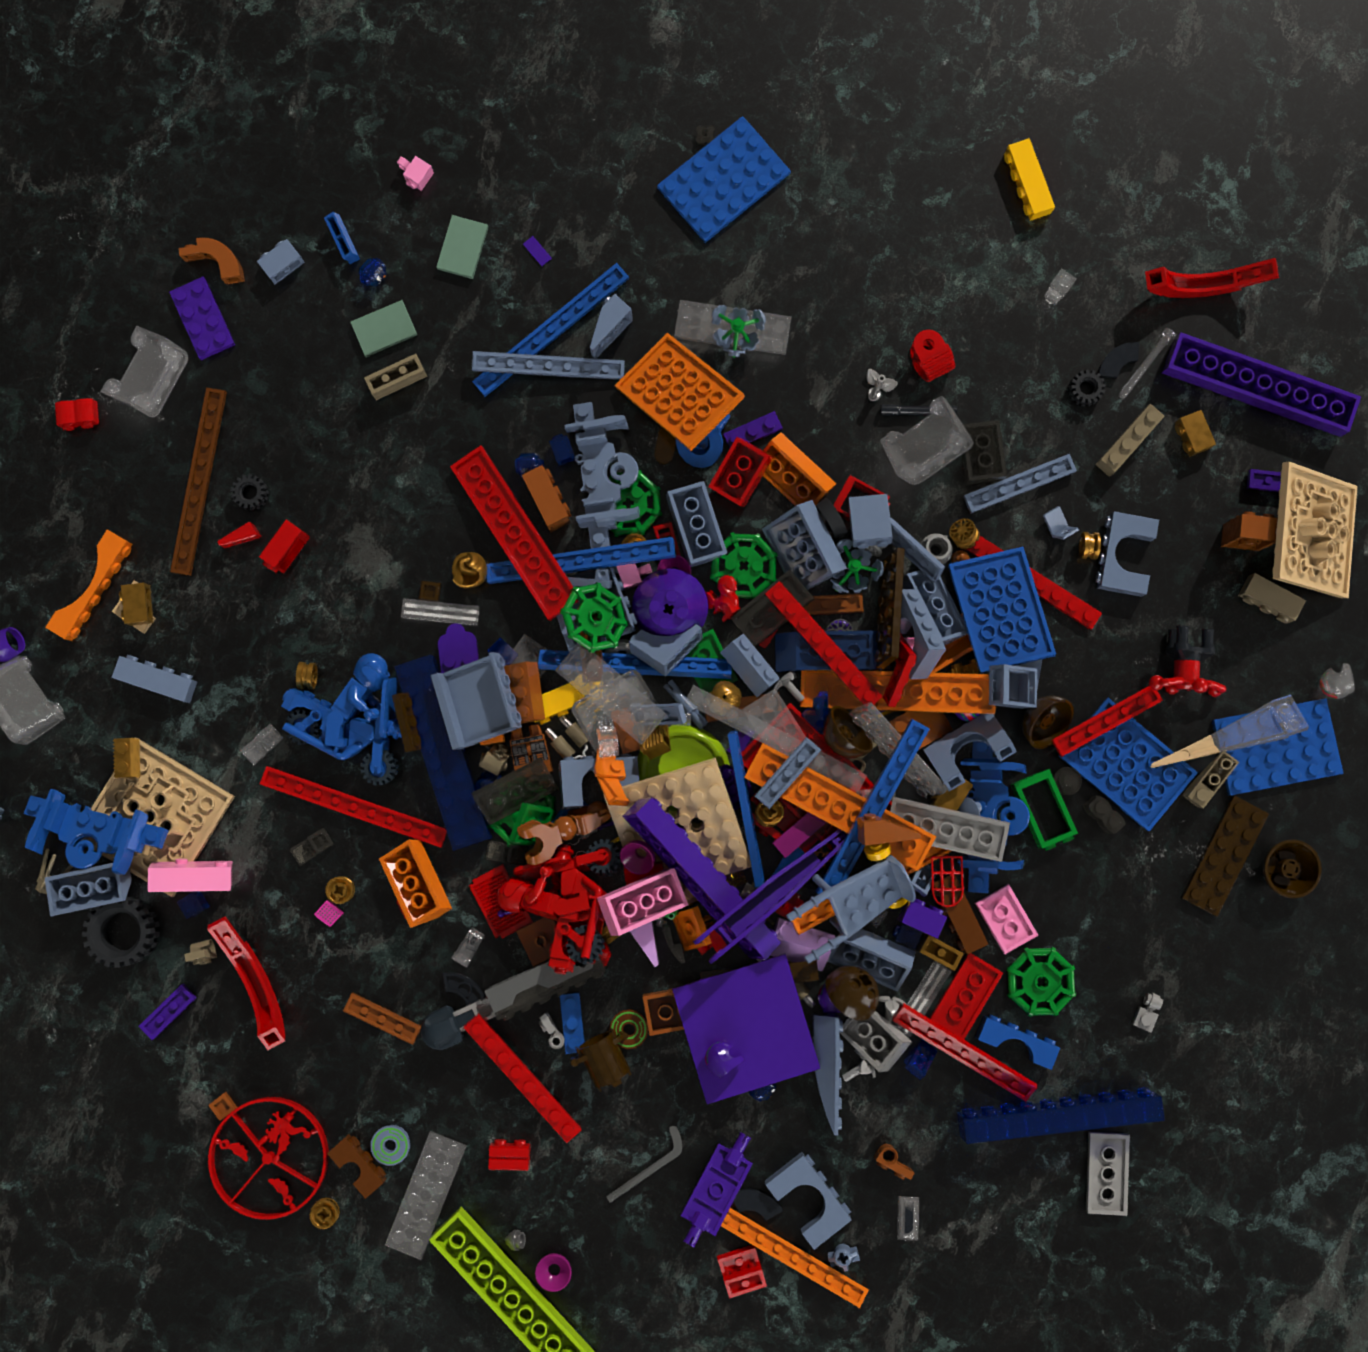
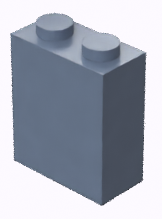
M887 494L849 497L848 511L853 548L865 549L875 545L877 547H885L891 544L893 536Z

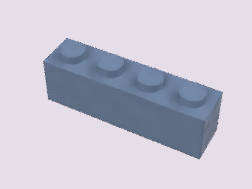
M128 654L126 658L119 656L112 678L186 703L191 702L197 685V681L192 680L193 676L182 672L180 676L173 674L175 670L164 666L162 670L155 668L157 664L146 660L144 664L138 662L139 658Z

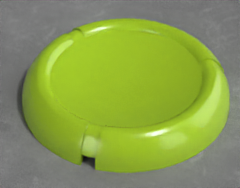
M685 724L668 727L671 751L650 760L640 750L637 757L639 781L712 758H716L719 767L724 764L730 765L727 753L718 739L704 729ZM669 806V807H668V809H669L670 811H677V810H678V809L675 808L674 806Z

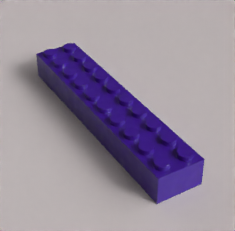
M1182 332L1174 338L1162 374L1339 437L1350 432L1361 396Z
M651 797L637 800L623 815V818L653 849L668 868H675L678 879L716 921L720 920L743 901L739 896V891L734 886H730L726 881V876L713 867L714 863L711 859L704 857L700 852L701 848L688 839L687 832L674 823L675 819L669 813L664 812L661 808V803L657 799ZM765 920L736 943L750 959L766 960L781 944L777 939L778 935L776 932L764 924ZM724 922L720 924L734 940L736 937Z

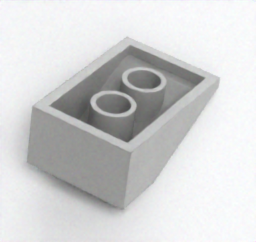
M876 1011L867 1020L859 1021L848 1018L843 1024V1032H839L878 1072L889 1071L912 1043L896 1026Z

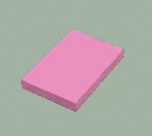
M1009 884L974 903L1003 954L1009 953L1038 936Z

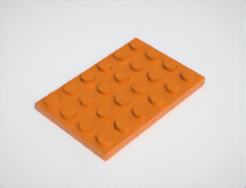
M666 333L615 384L617 390L690 451L745 398L743 392L669 333Z

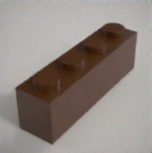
M947 874L943 876L945 888H951V876ZM954 874V886H956V888H961L956 878V875ZM940 878L934 880V888H941ZM934 891L935 897H938L941 903L940 891ZM944 891V905H951L952 893ZM955 891V902L960 898L961 891ZM964 892L963 898L957 905L953 907L939 905V909L944 911L942 915H946L949 920L947 926L952 934L955 933L958 939L955 942L960 952L964 951V953L970 954L988 945Z

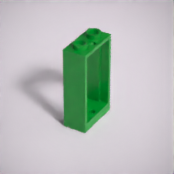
M1045 769L1010 784L1015 797L1022 800L1029 809L1030 820L1028 826L1039 849L1045 848V851L1056 847L1055 843L1071 841L1074 839L1073 835L1078 834L1050 769ZM1045 779L1069 830L1046 841L1042 837L1022 789Z

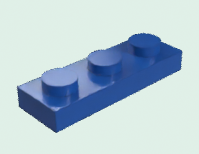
M580 992L560 994L566 1054L577 1053L574 1047L578 1048L585 1042Z

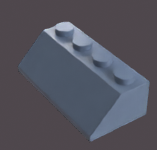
M704 481L668 491L666 500L689 566H698L727 554Z
M919 570L908 573L903 577L902 590L918 589L944 646L968 634L965 623L941 576L937 581L933 582Z
M113 863L45 877L50 916L125 901L132 881L130 867L125 875L111 872Z
M861 928L850 938L837 945L835 950L831 949L827 962L839 967H860L866 970L876 983L898 992L912 969L916 951Z

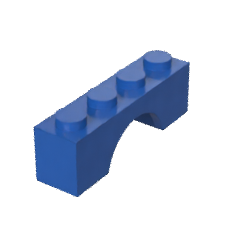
M990 1014L988 1018L983 1015L975 1036L976 1039L994 1047H998L1003 1041L1008 1039H1019L1027 1046L1030 1061L1052 1070L1060 1047L1055 1045L1056 1041L1044 1037V1040L1037 1038L1038 1034L1027 1029L1026 1032L1018 1030L1019 1026L1008 1022L1005 1025L996 1016Z

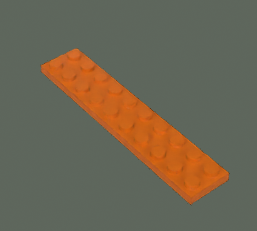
M832 670L801 671L800 693L805 698L800 702V708L832 709L834 706H839L844 709L867 710ZM860 671L883 696L893 671ZM930 673L927 679L910 680L909 678L908 683L904 685L902 690V697L897 702L895 708L889 707L882 697L869 710L995 714L996 706L989 705V674Z
M762 743L744 778L762 787L788 756ZM806 767L781 795V798L846 833L849 832L866 801V798L809 767ZM885 809L881 816L882 818L913 829L921 834V839L889 843L891 847L890 855L918 871L936 836Z

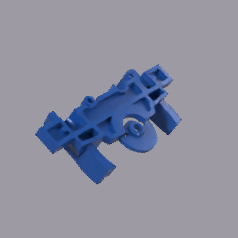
M978 741L973 742L972 759L965 758L961 761L960 765L980 766L981 771H971L970 782H972L971 784H973L972 787L975 791L970 790L967 797L975 802H980L982 806L980 816L996 820L999 808L1005 803H1010V806L1002 809L1000 813L1001 821L1010 822L1007 835L1008 840V836L1017 835L1026 829L1030 820V813L1022 800L1009 797V788L1003 784L1002 770L1018 771L1027 774L1026 765L1015 762H1000L997 757H993V751L987 744ZM1009 812L1014 814V818L1012 820H1009L1007 818V814ZM969 854L968 856L963 855V868H969L968 892L989 893V874H998L999 869H1023L1024 860L1000 862Z
M50 789L46 799L30 796L24 811L25 815L35 817L34 824L27 836L25 848L42 855L44 844L50 831L58 834L60 841L67 843L65 856L71 866L78 869H86L96 864L102 853L114 854L116 852L111 872L121 875L127 873L134 852L142 853L145 845L162 849L169 831L165 828L146 824L148 814L140 810H135L132 820L122 817L116 811H113L109 816L92 811L88 806H85V809L80 812L81 805L77 803L74 805L64 803L65 795L54 789ZM93 838L97 843V852H94V845L91 841L82 839ZM88 847L87 853L84 854V849Z

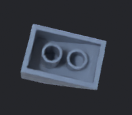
M616 294L612 297H607L602 304L603 307L601 308L590 345L591 357L593 359H597L633 321L632 309Z

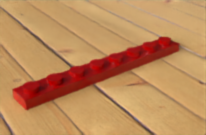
M982 536L979 537V541L974 543L973 547L964 549L976 558L1004 551ZM1030 568L1039 598L1086 628L1093 629L1102 614L1100 611Z
M780 581L765 593V596L867 710L883 697Z
M905 1003L902 1004L893 1016L895 1023L1025 1102L1037 1089L1035 1082Z
M479 1013L463 1026L468 1034L566 1143L582 1130L577 1122Z

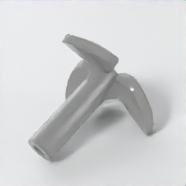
M872 369L867 370V382L875 385V387L868 390L870 401H876L881 397L880 389L889 392L898 384L894 379L885 378L884 375H879Z
M789 672L784 675L773 688V696H775L781 686H784L799 703L805 698L790 681L797 678L795 672Z
M889 996L879 997V1002H884L886 1006L885 1019L892 1023L893 1015L897 1012L899 1004L902 1005L905 1002L897 997L892 999Z
M855 1049L854 1052L861 1057L862 1062L843 1074V1079L847 1082L859 1074L866 1075L872 1073L873 1078H876L875 1068Z

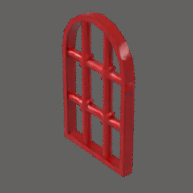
M931 856V891L934 900L943 907H953L963 898V856ZM933 858H940V871L933 870ZM943 858H951V871L943 870ZM954 858H960L961 871H955ZM943 874H950L951 888H945ZM954 874H961V888L954 886ZM934 875L940 876L941 888H934ZM934 891H940L941 903L936 899ZM944 891L952 893L951 905H944ZM955 891H961L960 898L955 902Z

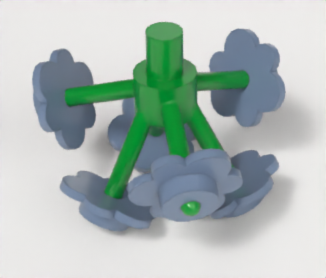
M719 305L712 312L711 317L713 319L711 323L719 325L723 319L731 324V329L723 331L719 328L713 334V339L716 341L717 346H722L724 348L723 351L729 352L728 355L733 358L740 357V353H745L746 350H754L756 344L759 343L758 335L755 332L745 333L744 328L754 323L757 329L764 330L766 318L760 309L754 310L752 320H750L745 308L740 310L734 308L733 313H729L727 318L725 316L727 307ZM733 332L735 334L733 349H728L730 347V344L733 342L732 338H730L731 333ZM741 333L743 338L738 342V336ZM737 344L741 346L743 351L737 350Z
M842 539L836 544L839 554L845 552L849 559L848 564L844 562L848 569L846 575L843 570L833 576L834 579L844 576L840 583L837 580L830 579L833 583L832 587L839 593L849 592L843 584L851 573H854L855 577L852 576L848 579V589H853L854 593H860L868 588L867 584L869 583L867 577H862L861 574H858L860 569L872 571L871 577L876 582L884 572L883 562L879 559L873 563L872 567H868L872 557L870 551L853 549L850 554L849 549L852 546V540Z

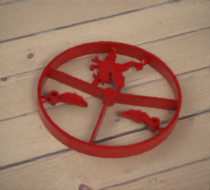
M263 1097L246 1102L225 1117L211 1140L208 1166L214 1188L228 1206L245 1216L255 1219H276L292 1214L303 1207L316 1194L323 1183L329 1162L326 1135L315 1116L297 1102L281 1097ZM260 1102H278L293 1107V1110L287 1112L283 1118L279 1117V1111L276 1114L273 1113L272 1115L277 1120L274 1121L270 1118L267 1124H274V1128H271V1131L266 1129L265 1132L268 1136L265 1135L260 1140L255 1137L236 1113L248 1105ZM297 1110L304 1114L314 1125L315 1128L311 1129L310 1132L304 1127L294 1128L290 1124ZM231 1117L235 1119L263 1154V1163L233 1199L223 1189L215 1169L216 1144H219L221 1149H231L235 1155L241 1157L245 1162L248 1161V1151L244 1148V1145H240L239 1142L230 1144L229 1140L224 1139L221 1141L218 1138L224 1125ZM303 1132V1136L307 1139L311 1134L318 1133L323 1148V1168L318 1184L279 1161V1155L286 1151L287 1146L290 1144L289 1134L296 1135ZM269 1138V1142L273 1141L274 1144L277 1143L278 1139L277 1155L272 1151L267 1152L263 1147V1144ZM270 1163L275 1164L315 1188L305 1201L295 1206L292 1203L293 1197L288 1195L289 1189L285 1181H281L279 1178L268 1179V1182L275 1187L276 1191L283 1195V1203L289 1205L290 1210L280 1213L265 1214L254 1212L234 1201L265 1164Z

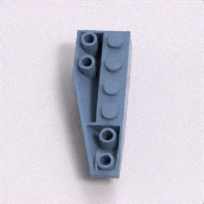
M812 1013L813 1045L821 1068L815 1070L818 1091L834 1135H838V1130L842 1129V1119L839 1117V1110L842 1109V1100L839 1097V1090L842 1087L839 1070H841L840 1052H843V1040H841L839 1032H843V1020L836 1013Z

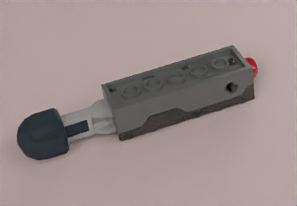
M604 942L605 949L601 950L603 952L602 956L598 955L599 959L595 964L587 962L585 965L582 962H577L568 954L576 963L573 973L566 972L565 975L555 973L554 969L548 966L549 960L490 986L485 990L487 997L455 1012L452 1007L447 1005L427 1015L421 1024L422 1039L426 1045L437 1050L447 1049L461 1043L464 1039L463 1031H465L463 1026L478 1013L485 1021L494 1017L497 1020L503 1019V1021L514 1017L519 1010L523 1013L532 1009L536 1002H539L541 1005L551 1000L554 994L561 996L570 990L569 987L573 985L578 988L586 984L587 979L591 977L595 980L604 976L612 955L606 942Z

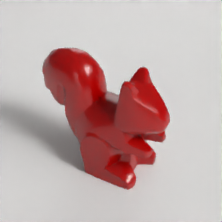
M724 575L718 580L717 587L721 593L719 596L712 590L705 592L708 599V608H715L714 615L723 612V622L727 619H732L741 610L736 594L737 582L729 575Z

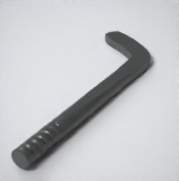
M677 1126L669 1127L674 1145L673 1149L620 1186V1188L607 1195L606 1197L610 1203L681 1154L682 1140Z

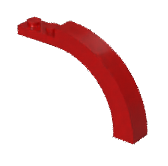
M1272 258L1234 269L1204 274H1182L1169 271L1165 267L1145 271L1147 290L1153 294L1171 298H1196L1240 291L1242 287L1278 279L1279 273L1277 260Z
M226 916L209 924L207 930L235 967L248 992L255 1012L257 1037L267 1050L285 1042V1028L277 998L254 951L247 941L244 942Z

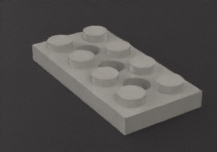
M1088 1131L1086 1212L1088 1214L1127 1216L1129 1134ZM1107 1148H1111L1113 1156L1107 1159L1104 1157V1151ZM1111 1168L1113 1171L1112 1176L1108 1179L1104 1178L1103 1171ZM1109 1188L1112 1190V1195L1110 1198L1105 1199L1102 1193L1105 1189Z

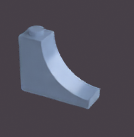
M695 624L689 630L672 636L653 635L641 629L629 641L630 653L666 677L703 639L702 627Z

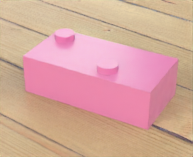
M186 858L175 859V862H151L148 867V892L231 891L233 861H188Z
M665 868L597 898L611 936H620L688 905L675 868Z

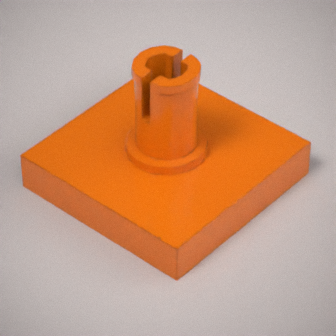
M698 906L679 911L678 915L673 919L684 951L712 943L710 936H707L699 944L695 945L693 943L707 928L713 925L712 921L705 923L711 920V917L709 915L702 917Z

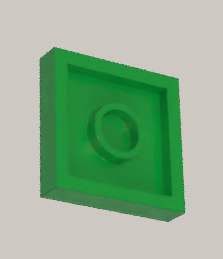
M522 802L520 810L516 811L512 816L515 824L509 839L517 843L535 845V837L524 839L518 835L517 828L530 820H537L543 824L551 821L554 810L550 807Z

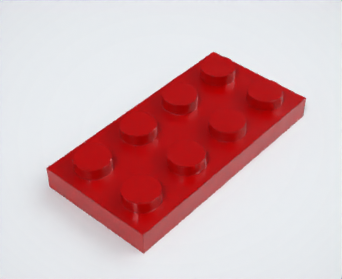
M967 954L929 1019L965 1039L1003 972L974 954Z

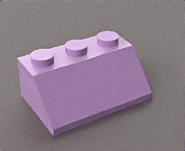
M778 917L774 931L778 935L777 939L781 944L772 952L771 956L775 957L785 953L787 960L790 962H805L804 957L810 954L812 949H818L826 944L828 939L832 940L835 938V935L816 928H811L798 935L792 922ZM831 950L820 956V959L817 960L819 971L823 972Z

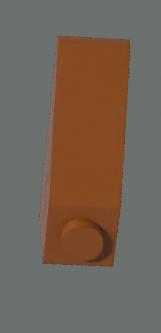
M873 813L864 814V817L857 818L858 841L865 846L921 839V834L915 830L876 816Z

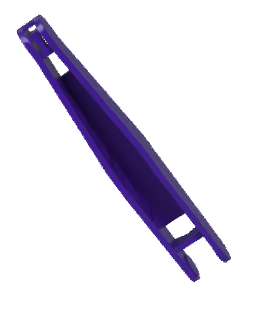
M840 829L836 830L828 838L769 878L695 939L693 943L695 945L699 944L715 930L725 941L726 946L710 958V964L788 901L839 850L848 833ZM827 843L831 844L833 849L820 861L814 852ZM724 922L736 938L732 940L720 924Z

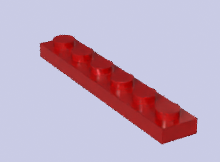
M1147 686L1051 741L1062 757L1160 703L1163 699L1158 691Z

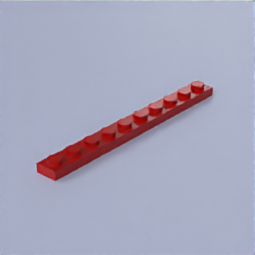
M266 766L260 781V785L440 848L443 847L449 830Z

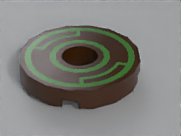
M622 1010L614 1016L610 1028L613 1029L616 1035L620 1031H624L623 1027L626 1024H632L635 1031L632 1034H628V1038L619 1042L618 1045L625 1049L637 1048L647 1038V1020L636 1010Z

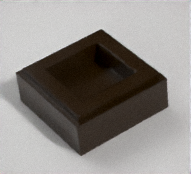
M421 581L419 600L439 603L441 583Z

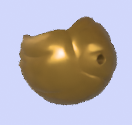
M475 552L459 554L454 559L452 565V580L456 585L463 588H473L484 583L487 575V564L484 558Z
M729 681L718 682L706 696L709 710L718 716L726 717L732 715L740 706L741 691Z

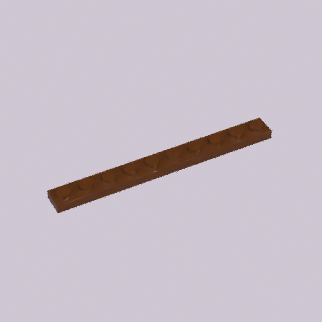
M206 387L173 554L171 573L187 576L192 574L227 395L225 390Z

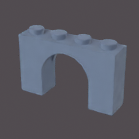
M1115 511L1106 517L1104 526L1107 530L1101 542L1104 548L1098 560V564L1101 566L1100 571L1097 572L1095 577L1097 589L1139 597L1147 595L1150 576L1124 570L1116 560L1115 549L1118 542L1124 538H1134L1150 542L1156 539L1159 525L1158 519Z
M903 589L900 633L907 634L910 627L913 626L914 646L912 650L917 656L916 664L912 667L909 678L910 680L927 679L946 648L918 589Z
M981 714L923 749L949 792L966 782L955 764L956 754L965 744L975 741L987 744L1000 762L1017 752L1012 741L993 714Z
M622 754L620 757H616V760L624 761L626 778L624 781H619L621 786L638 782L637 756L632 757V754ZM584 756L579 760H575L574 757H565L559 762L562 810L581 809L583 807L582 779L588 772L594 770L596 761L594 756Z
M801 1152L767 1178L765 1185L777 1201L800 1185H811L822 1193L824 1199L822 1210L815 1218L801 1228L803 1236L815 1250L851 1221L849 1215L851 1211L845 1203L841 1204L837 1199L839 1195L833 1187L829 1188L825 1183L827 1179L824 1174L814 1169L813 1165L815 1163L809 1155L805 1156Z

